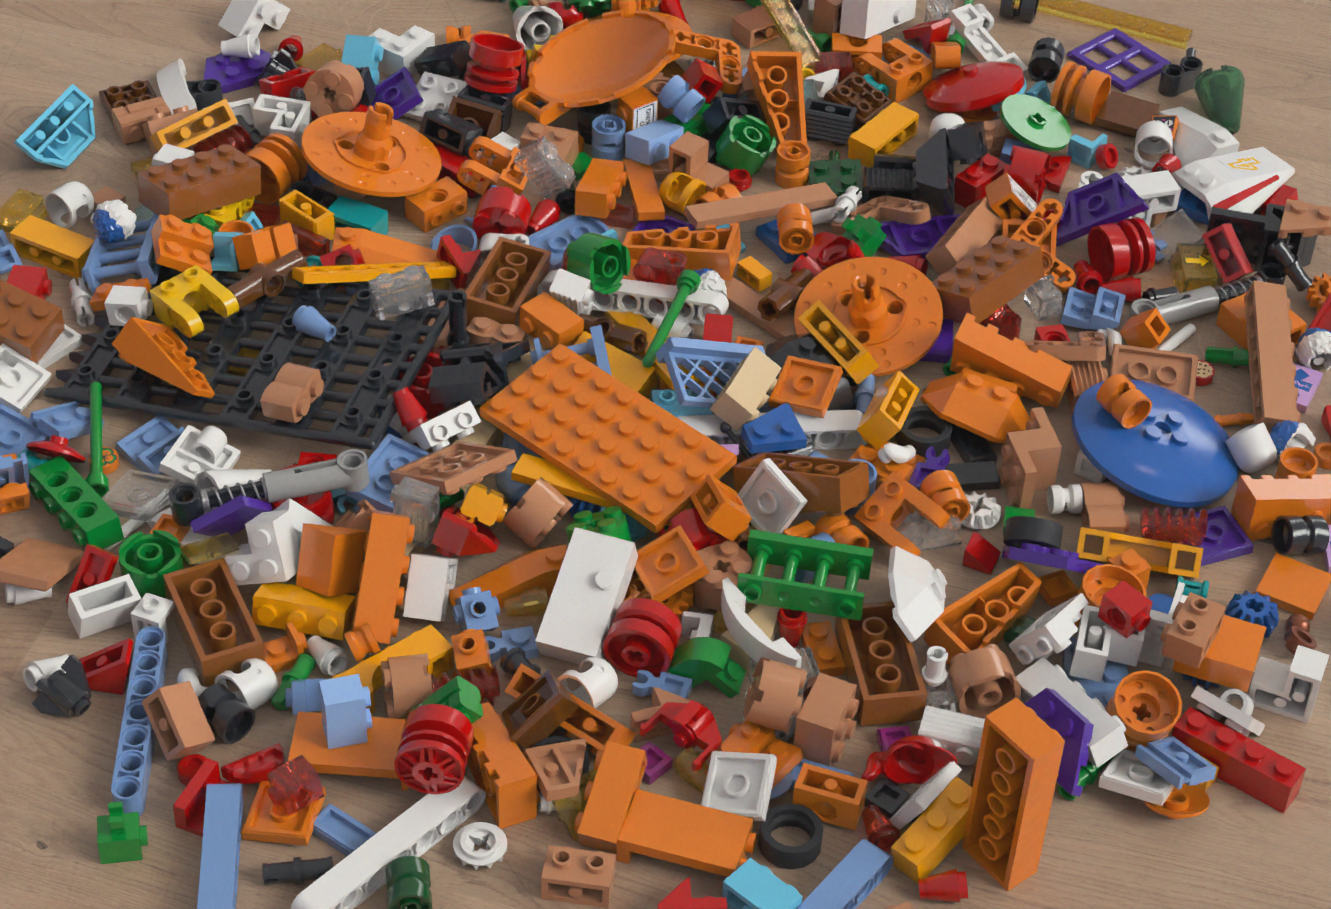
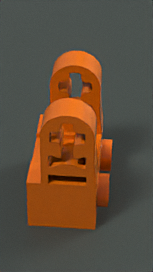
M893 38L882 45V54L890 64L882 61L870 52L860 55L854 61L855 69L859 75L863 77L865 74H869L877 83L885 84L889 87L887 98L892 103H900L919 93L932 80L934 61L898 38Z
M479 136L473 140L469 148V155L473 160H465L461 164L457 172V178L460 183L482 196L492 185L509 187L514 189L513 193L520 196L537 158L516 147L511 151L487 137Z
M894 471L854 515L862 528L890 549L897 546L916 556L921 554L918 547L896 530L910 513L914 514L916 511L940 530L951 519L950 515L943 508Z

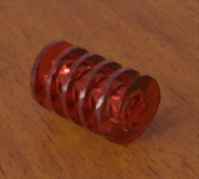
M234 124L230 128L214 134L213 137L210 136L205 141L198 142L193 150L196 154L216 149L220 145L230 144L243 154H246L247 149L250 150L253 143L246 129L240 124Z
M1144 507L1141 512L1140 530L1142 538L1176 544L1180 543L1187 546L1191 543L1192 546L1199 547L1206 536L1208 527L1206 509H1201L1199 517H1196L1193 508L1189 509L1187 517H1184L1182 508L1177 509L1175 516L1172 515L1170 507H1166L1163 516H1161L1159 507H1154L1152 515H1149L1147 507Z
M492 665L489 675L484 667H479L477 677H475L471 668L466 669L463 679L480 690V704L483 703L484 698H487L493 707L496 697H500V683L496 665ZM458 670L453 671L451 680L456 676L462 677ZM446 672L440 673L438 682L433 673H431L433 693L451 681Z

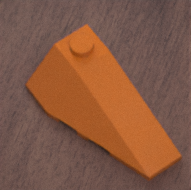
M336 227L332 251L351 244L354 250L360 249L365 264L439 261L436 257V250L362 228ZM341 257L337 265H351L350 257Z
M130 317L113 341L112 345L118 350L119 357L127 364L135 365L192 395L213 398L215 395L205 376L194 369L197 364L195 359L186 356L185 352L188 349L186 344L169 325Z
M557 544L526 551L449 591L448 597L451 608L456 605L455 600L463 596V590L480 587L481 592L490 590L492 597L496 596L499 608L551 597L567 551L566 544ZM473 607L474 611L479 613L478 609Z

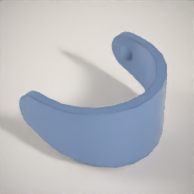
M455 224L442 229L430 244V248L436 250L439 246L440 237L451 235L455 243L466 245L471 248V251L477 250V236L469 226Z

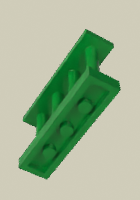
M750 529L747 554L751 557L753 566L751 574L739 573L737 588L744 594L748 603L861 621L865 593L856 592L859 579L869 580L874 549ZM766 564L783 566L782 579L763 577ZM797 569L814 571L813 585L794 582ZM827 575L845 576L844 590L825 587Z

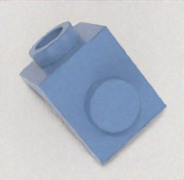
M325 679L292 680V688H286V708L293 707V715H298V711H321L319 681Z

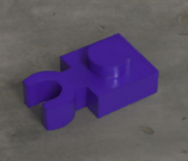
M929 447L926 451V463H917L909 483L921 491L920 486L924 478L935 471L946 470L945 466L950 462V455L947 449H944L942 454L936 457L934 447Z

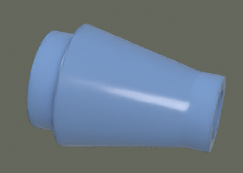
M303 305L297 309L293 316L292 324L298 332L321 338L327 342L332 340L336 334V327L330 324L313 306L307 307Z

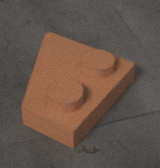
M1287 199L1278 238L1286 239L1288 233L1301 232L1302 237L1331 235V207L1305 203L1301 200Z
M585 738L525 749L524 756L537 775V785L546 802L578 796L586 750Z

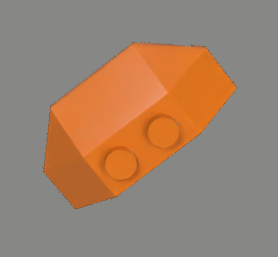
M966 371L931 381L920 398V401L927 404L939 418L992 442L1005 444L1008 432L1026 430V422L1030 419L1017 394Z

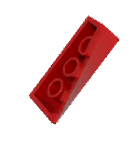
M1189 706L1174 725L1171 736H1174L1194 752L1219 767L1217 778L1283 814L1299 794L1306 771L1305 767L1214 720L1202 710Z

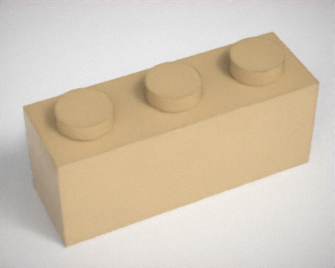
M754 347L738 364L710 410L738 431L744 423L747 424L753 421L760 412L758 410L770 397L767 394L775 388L778 381L776 376L780 372L781 367L758 348Z

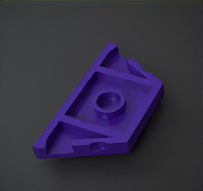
M260 49L259 56H254L253 59L223 56L222 53L206 58L204 80H218L221 83L222 94L256 85L254 83L255 79L269 62L271 53Z
M1117 172L1070 191L1065 200V207L1059 221L1060 227L1056 234V247L1089 234L1092 227L1112 222L1116 223L1144 212L1149 207Z
M961 213L932 216L929 221L917 225L896 221L880 222L882 224L880 229L887 235L880 247L893 257L921 255L922 258L927 259L925 256Z
M1022 543L1021 548L1003 546L1001 558L1086 573L1096 565H1104L1078 559L1079 553L1055 548L1050 549L1028 543Z
M1045 688L1027 701L1025 705L1033 709L1042 721L1051 729H1055L1065 740L1056 782L1070 795L1080 797L1083 789L1082 786H1078L1081 766H1087L1088 745L1092 738L1094 725L1057 691Z

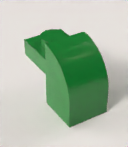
M711 637L692 638L676 647L667 670L671 674L692 679V688L708 680L729 698L739 694L746 673L744 668L729 657L731 646Z

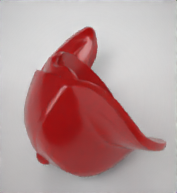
M829 232L816 234L813 246L805 252L824 270L849 259L865 257L860 247L853 240Z
M906 736L894 742L887 751L871 753L868 756L866 769L861 779L875 781L882 773L897 784L914 783L921 785L949 762L954 761L957 764V759L948 750L936 746L927 736Z

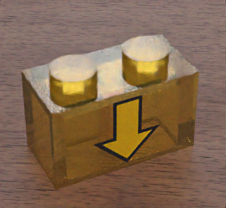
M1177 243L1176 252L1171 254L1170 268L1175 271L1174 286L1178 287L1179 293L1207 285L1212 288L1216 286L1218 277L1215 264L1213 263L1214 260L1211 258L1212 254L1208 253L1209 249L1206 248L1207 244Z

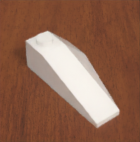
M1182 106L1160 111L1159 116H1178L1179 124L1172 149H1174L1175 156L1179 158L1182 168L1196 160L1238 152L1240 143L1226 128Z

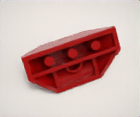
M454 504L444 511L431 541L432 544L437 545L435 551L450 558L455 554L465 556L494 553L501 544L495 534L483 526L484 523L478 521V517L473 519L462 514L460 507Z

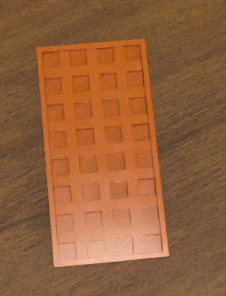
M561 343L479 408L482 418L614 506L621 507L623 512L654 533H658L674 516L692 503L690 496L708 474L719 479L737 464L735 454Z

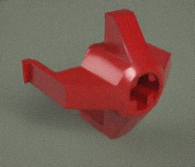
M691 700L689 703L666 702L645 724L642 722L639 734L644 736L661 721L672 729L674 734L673 741L677 746L684 747L690 752L695 749L696 745L704 751L692 762L691 769L695 772L702 768V764L711 756L712 751H716L721 746L722 742L712 712L705 705Z

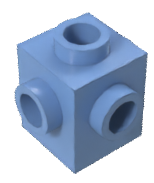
M480 587L463 590V596L455 600L456 605L452 606L455 623L461 624L462 631L466 629H483V632H488L498 628L497 615H500V608L496 596L492 597L490 590L481 592ZM473 607L478 609L479 614L474 611Z

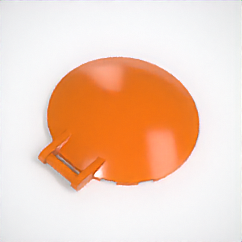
M622 10L602 13L603 18L589 22L586 18L557 33L537 51L538 58L535 61H531L528 67L529 87L514 96L512 106L518 111H525L532 115L538 123L548 125L573 107L593 106L623 97L646 84L666 66L673 55L676 44L672 26L662 16L643 10H635L634 14H623ZM539 100L546 103L541 109L534 105Z

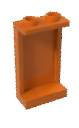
M298 711L287 762L289 783L303 784L305 772L399 779L395 772L394 760L398 753V746L402 741L401 735L406 719L371 717L372 728L367 729L368 742L328 749L322 725V714ZM401 781L402 790L409 791V787Z
M637 789L617 838L616 861L629 864L633 853H638L729 877L748 860L745 859L747 852L753 853L755 849L757 834L752 833L753 818Z

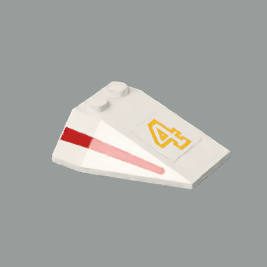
M1259 147L1196 160L1173 172L1171 175L1181 190L1186 188L1206 203L1209 220L1212 207L1252 214L1295 173V168L1266 148Z

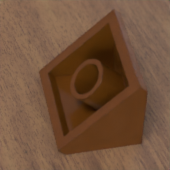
M453 96L448 109L449 114L456 115L482 127L483 137L492 139L500 134L501 110Z
M548 669L511 703L501 715L510 738L526 748H532L534 744L547 738L580 706Z

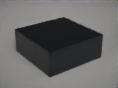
M883 777L866 794L864 806L889 821L910 798V793Z

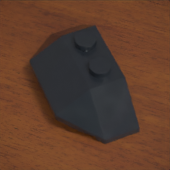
M943 128L916 151V162L913 163L916 177L913 178V185L916 193L921 192L925 203L943 215H951L955 211L954 161L951 158L949 136L946 128Z
M811 333L786 336L767 344L765 351L766 356L779 365L781 370L788 355L841 366ZM843 367V374L827 411L856 410L853 394Z

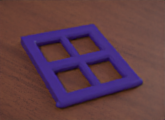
M1116 28L1067 53V57L1085 66L1089 71L1095 69L1110 74L1111 85L1124 93L1160 74L1164 65L1171 64L1170 61ZM1115 39L1129 49L1116 54L1103 46V44ZM1097 49L1110 59L1097 64L1084 56V54ZM1141 55L1154 63V65L1142 70L1127 60ZM1121 64L1136 75L1122 80L1108 70Z

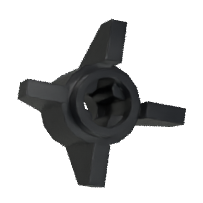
M282 48L279 52L274 50L269 62L255 79L254 83L260 87V79L276 74L282 75L286 71L296 69L297 66L291 54Z
M72 654L62 664L61 668L63 670L59 669L48 679H39L35 684L42 692L33 701L32 705L41 713L63 717H72L74 715L79 717L91 706L90 698L92 693L83 664Z

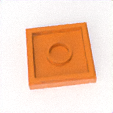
M788 355L775 388L768 399L769 406L777 408L784 403H789L793 412L824 418L843 374L842 367Z
M681 525L637 550L638 559L634 569L652 600L659 603L710 573Z
M1276 553L1255 593L1258 591L1262 597L1270 596V601L1278 604V608L1294 614L1304 615L1309 620H1313L1331 584V574Z
M261 781L241 830L243 840L307 846L313 832L316 817L320 813L326 797L325 787Z

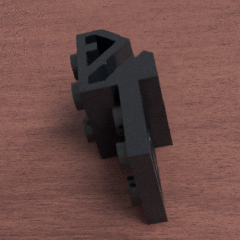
M1268 203L1265 216L1212 207L1207 232L1222 224L1231 223L1249 263L1255 264L1254 271L1259 272V268L1264 263L1272 262L1279 264L1274 255L1268 250V247L1271 243L1280 239L1278 234L1285 206ZM1301 232L1288 233L1287 238L1283 239L1284 243L1294 256L1300 258V265L1302 267L1309 265L1318 235L1302 237ZM1204 243L1202 255L1211 257L1212 254L1208 253L1209 249L1206 248L1207 244Z
M529 340L455 345L440 350L439 358L442 360L443 366L433 367L428 386L431 404L443 403V407L446 408L458 406L461 404V401H471L472 405L487 402L486 398L494 397L499 391L509 385L506 367L509 366L508 363L520 361L522 355L531 351Z

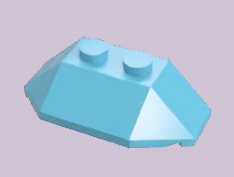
M72 84L14 144L34 161L67 169L96 138L95 121L92 111L94 108L93 100Z

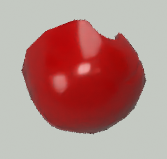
M550 2L546 5V7L553 9L561 16L563 29L584 20L583 12H578L574 5H571L568 10H565L560 2Z

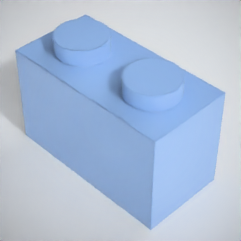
M659 119L625 133V157L646 165H651L668 158L669 146L684 134V127Z
M359 674L319 681L322 725L328 749L368 742L367 729L372 728L370 709L366 707L371 706V698L368 686L362 687Z

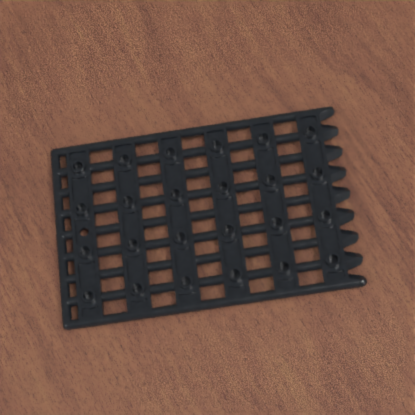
M162 266L156 284H152L151 289L179 275L182 271ZM239 267L238 272L249 273L251 269L240 270ZM213 271L211 273V276L226 288L242 280L232 278L235 271ZM379 280L303 284L301 288L284 286L282 292L277 296L294 298L291 305L272 303L274 297L264 295L227 318H223L218 313L209 312L210 309L202 310L197 314L203 323L220 325L216 332L202 331L188 338L178 329L174 328L172 330L186 345L190 340L208 343L204 350L188 348L185 354L187 357L190 356L195 359L197 364L194 369L205 376L213 391L218 384L238 387L233 395L215 393L213 398L192 395L177 386L161 384L163 379L135 365L124 362L119 357L118 350L112 345L124 326L110 325L108 316L94 317V323L103 328V332L82 334V342L92 346L89 351L69 352L70 361L79 364L76 369L56 370L57 379L66 382L64 387L45 388L43 393L45 397L68 402L75 401L90 405V385L92 382H99L103 387L120 389L115 397L102 395V407L374 450L397 412L393 396L390 399H386L390 391L395 393L407 386L410 389L449 320L448 294H452V291ZM337 286L357 289L354 295L334 293ZM149 291V293H148V298H149V299H151L150 291ZM389 293L409 296L406 303L386 300ZM441 301H446L442 308H438ZM327 303L346 306L343 313L323 310ZM303 305L307 307L313 306L328 322L336 323V334L332 340L327 342L321 338L298 332L292 324V319L297 309ZM154 307L151 315H155ZM379 311L399 313L396 320L375 318ZM264 313L283 315L279 323L260 320ZM432 318L436 319L432 326L428 325ZM368 328L389 331L385 338L365 336ZM253 330L272 333L268 340L249 338ZM421 336H425V339L422 342V344H419L418 341L420 340ZM305 338L325 341L321 348L301 345ZM358 346L378 349L374 356L354 353ZM241 348L261 351L257 358L237 356ZM415 354L412 362H408L407 360L410 355ZM294 356L314 359L311 365L306 367L320 370L324 388L322 394L310 403L308 413L297 423L279 419L275 423L255 420L258 413L263 412L260 403L261 396L267 386L274 382L281 367L286 363H290ZM385 363H392L391 365H388V366H384V365H383V364H385ZM347 364L367 367L363 375L343 372ZM230 366L249 369L245 377L225 374ZM114 368L132 371L127 379L109 376ZM401 372L405 373L401 380H397ZM336 382L356 385L353 393L332 390ZM153 395L172 397L168 405L148 403ZM325 401L346 404L341 412L321 409ZM206 403L226 406L221 414L201 411ZM379 410H384L380 418H375ZM313 420L334 423L330 431L309 428ZM368 429H373L368 438L364 437Z

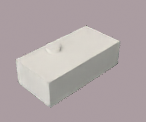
M842 0L840 33L867 39L915 18L916 0Z
M574 528L535 640L541 655L579 665L588 657L604 659L603 641L609 628L612 626L616 610L623 603L638 559L634 542Z

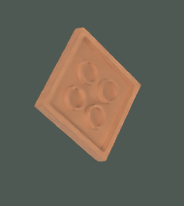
M458 441L392 470L389 474L393 484L404 485L407 489L420 488L424 492L437 491L441 492L442 495H452L460 491L459 487L481 482L483 476L505 471L507 469L506 466L516 462L517 458L514 449Z

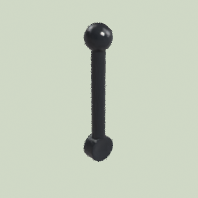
M726 422L721 423L720 431L726 433L735 444H739V450L747 459L753 457L731 431V426Z

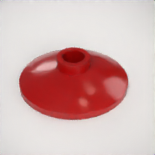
M51 435L50 441H34L26 444L27 449L49 457L56 458L61 455L66 461L85 463L86 460L81 453L68 446L69 439Z

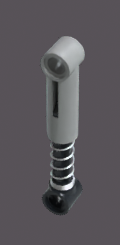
M1264 263L1259 268L1258 273H1255L1249 279L1243 278L1240 282L1233 281L1231 284L1225 283L1222 287L1215 286L1213 288L1207 285L1154 301L1149 299L1135 300L1132 303L1129 318L1157 308L1166 323L1171 325L1215 312L1219 304L1246 293L1253 281L1284 285L1287 274L1281 272L1280 264Z
M348 449L340 453L335 459L262 473L263 477H260V481L253 482L249 479L248 484L241 485L237 482L233 487H228L225 484L223 489L216 490L212 487L209 492L207 489L199 490L196 485L191 483H181L171 488L169 501L173 521L179 526L186 527L191 526L192 520L240 495L261 501L265 497L268 503L341 488L350 492H358L365 489L369 484L367 455L358 449Z

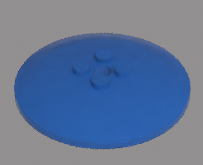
M1129 379L1136 386V389H1139L1152 401V408L1147 418L1141 424L1134 428L1126 429L1097 402V392L1105 381L1089 387L1081 394L1072 412V429L1075 439L1087 459L1104 476L1123 489L1155 503L1189 508L1209 505L1222 499L1234 485L1239 467L1225 443L1230 437L1209 413L1188 398L1153 383ZM1160 429L1166 431L1167 434H1163Z

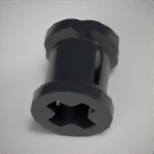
M520 647L510 649L500 660V668L504 672H509L512 676H514L521 663L541 675L540 667L536 664H531L525 657V651Z

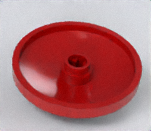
M1002 61L979 62L960 66V69H951L936 76L925 85L923 94L926 105L933 110L964 112L989 107L1004 101L1008 96L1018 93L1024 86L1025 81L1021 67L1016 64Z

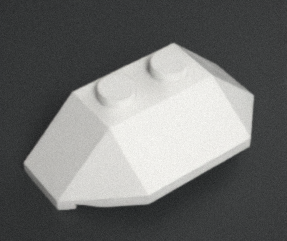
M895 546L890 549L888 568L890 596L895 605L892 612L894 620L911 643L944 612L945 585H947V581L943 573L938 568L934 570L929 561Z

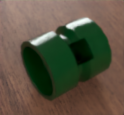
M402 856L388 863L386 867L388 909H432V894L429 889L431 887L430 865L427 861L420 857Z

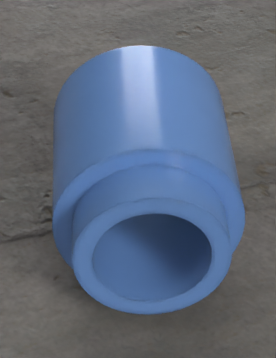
M507 465L505 471L496 474V486L513 506H516L523 495L531 488V485L511 480V472L514 466Z

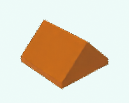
M303 523L296 586L325 596L358 592L366 530Z

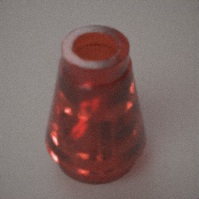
M870 805L862 811L861 816L867 840L887 853L892 852L891 846L900 837L899 829L878 806Z

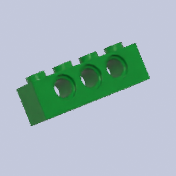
M61 455L29 470L32 483H29V488L33 497L36 500L41 499L49 515L54 514L57 517L62 529L71 532L75 543L79 547L84 546L86 549L87 544L105 549L124 539L119 516Z

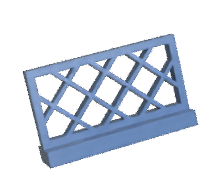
M670 337L655 354L658 363H665L667 365L680 406L711 408L716 398L706 391L707 388H711L719 395L723 387L714 378L717 376L725 384L730 378L722 369H729L733 373L738 364L754 347L764 354L765 351L763 346ZM677 365H683L689 370V373L686 375ZM699 367H706L713 374L710 377ZM692 374L705 383L703 388L690 378ZM685 385L689 387L693 392H695L698 396H688L685 389ZM767 400L758 411L768 413L775 409V407H770Z

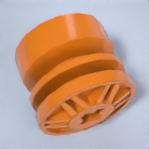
M1068 61L1062 67L1055 81L1050 105L1055 106L1058 112L1062 111V114L1066 117L1070 116L1075 110L1076 120L1093 125L1095 124L1097 114L1108 98L1111 76L1095 69L1091 70L1087 75V68L1080 65L1077 67L1075 62Z
M271 133L245 154L261 165V194L255 196L254 199L264 204H273L289 191L290 186L294 182L304 179L308 172V162L305 160L301 148L291 138L281 133Z
M1104 564L1096 565L1086 572L1081 581L1078 594H1083L1089 602L1087 605L1100 608L1103 595L1123 580L1144 596H1146V588L1141 579L1133 572L1121 566ZM1080 619L1074 623L1077 628L1079 627Z
M1142 670L1132 672L1121 680L1107 703L1105 710L1110 716L1116 715L1121 719L1126 727L1124 735L1128 746L1125 749L1136 752L1137 745L1141 744L1147 747L1148 742L1167 738L1181 715L1182 700L1178 689L1170 679L1157 672Z

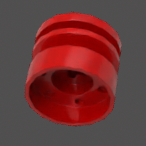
M483 33L473 35L468 53L473 60L468 61L466 65L465 82L471 87L486 92L500 94L515 92L518 87L517 79L520 75L519 70L515 67L520 66L522 63L523 44L515 39L498 34Z
M1135 217L1118 221L1116 224L1112 222L1091 228L1088 234L1087 250L1090 264L1101 274L1104 282L1123 278L1126 275L1132 276L1149 272L1153 268L1156 259L1154 238L1149 226L1143 219Z
M428 704L417 707L409 713L405 720L401 735L402 741L398 746V753L394 760L395 772L403 783L419 792L436 795L449 793L458 788L464 779L465 768L468 763L467 757L470 754L474 739V727L464 714L449 706Z

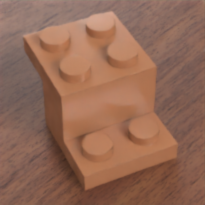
M1043 407L1031 408L1030 419L1026 422V430L1008 432L1005 445L1001 448L1003 460L1002 466L998 468V474L1001 484H1004L1007 490L1009 504L1014 505V507L1031 509L1034 492L1048 490L1049 485H1055L1062 446Z

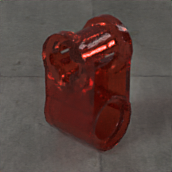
M653 247L645 248L633 267V276L638 281L677 286L676 281L687 265V257L681 252L659 250Z
M1007 303L979 323L984 327L991 324L999 328L998 334L1009 340H1013L1014 337L1020 339L1022 318Z

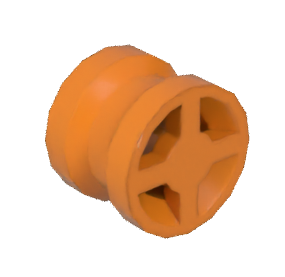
M367 622L362 624L360 629L355 632L348 631L344 633L357 662L363 660L365 655L369 653L376 654L381 651Z

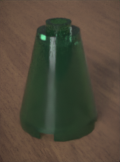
M1222 65L1221 69L1214 71L1213 68L1206 69L1195 80V93L1208 119L1226 128L1234 135L1239 131L1241 125L1245 90L1243 73L1236 67Z

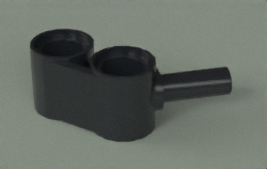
M1194 48L1186 50V57L1181 59L1180 66L1177 64H1166L1163 66L1158 87L1160 94L1167 97H1176L1183 92L1198 87L1203 62L1196 57V50Z

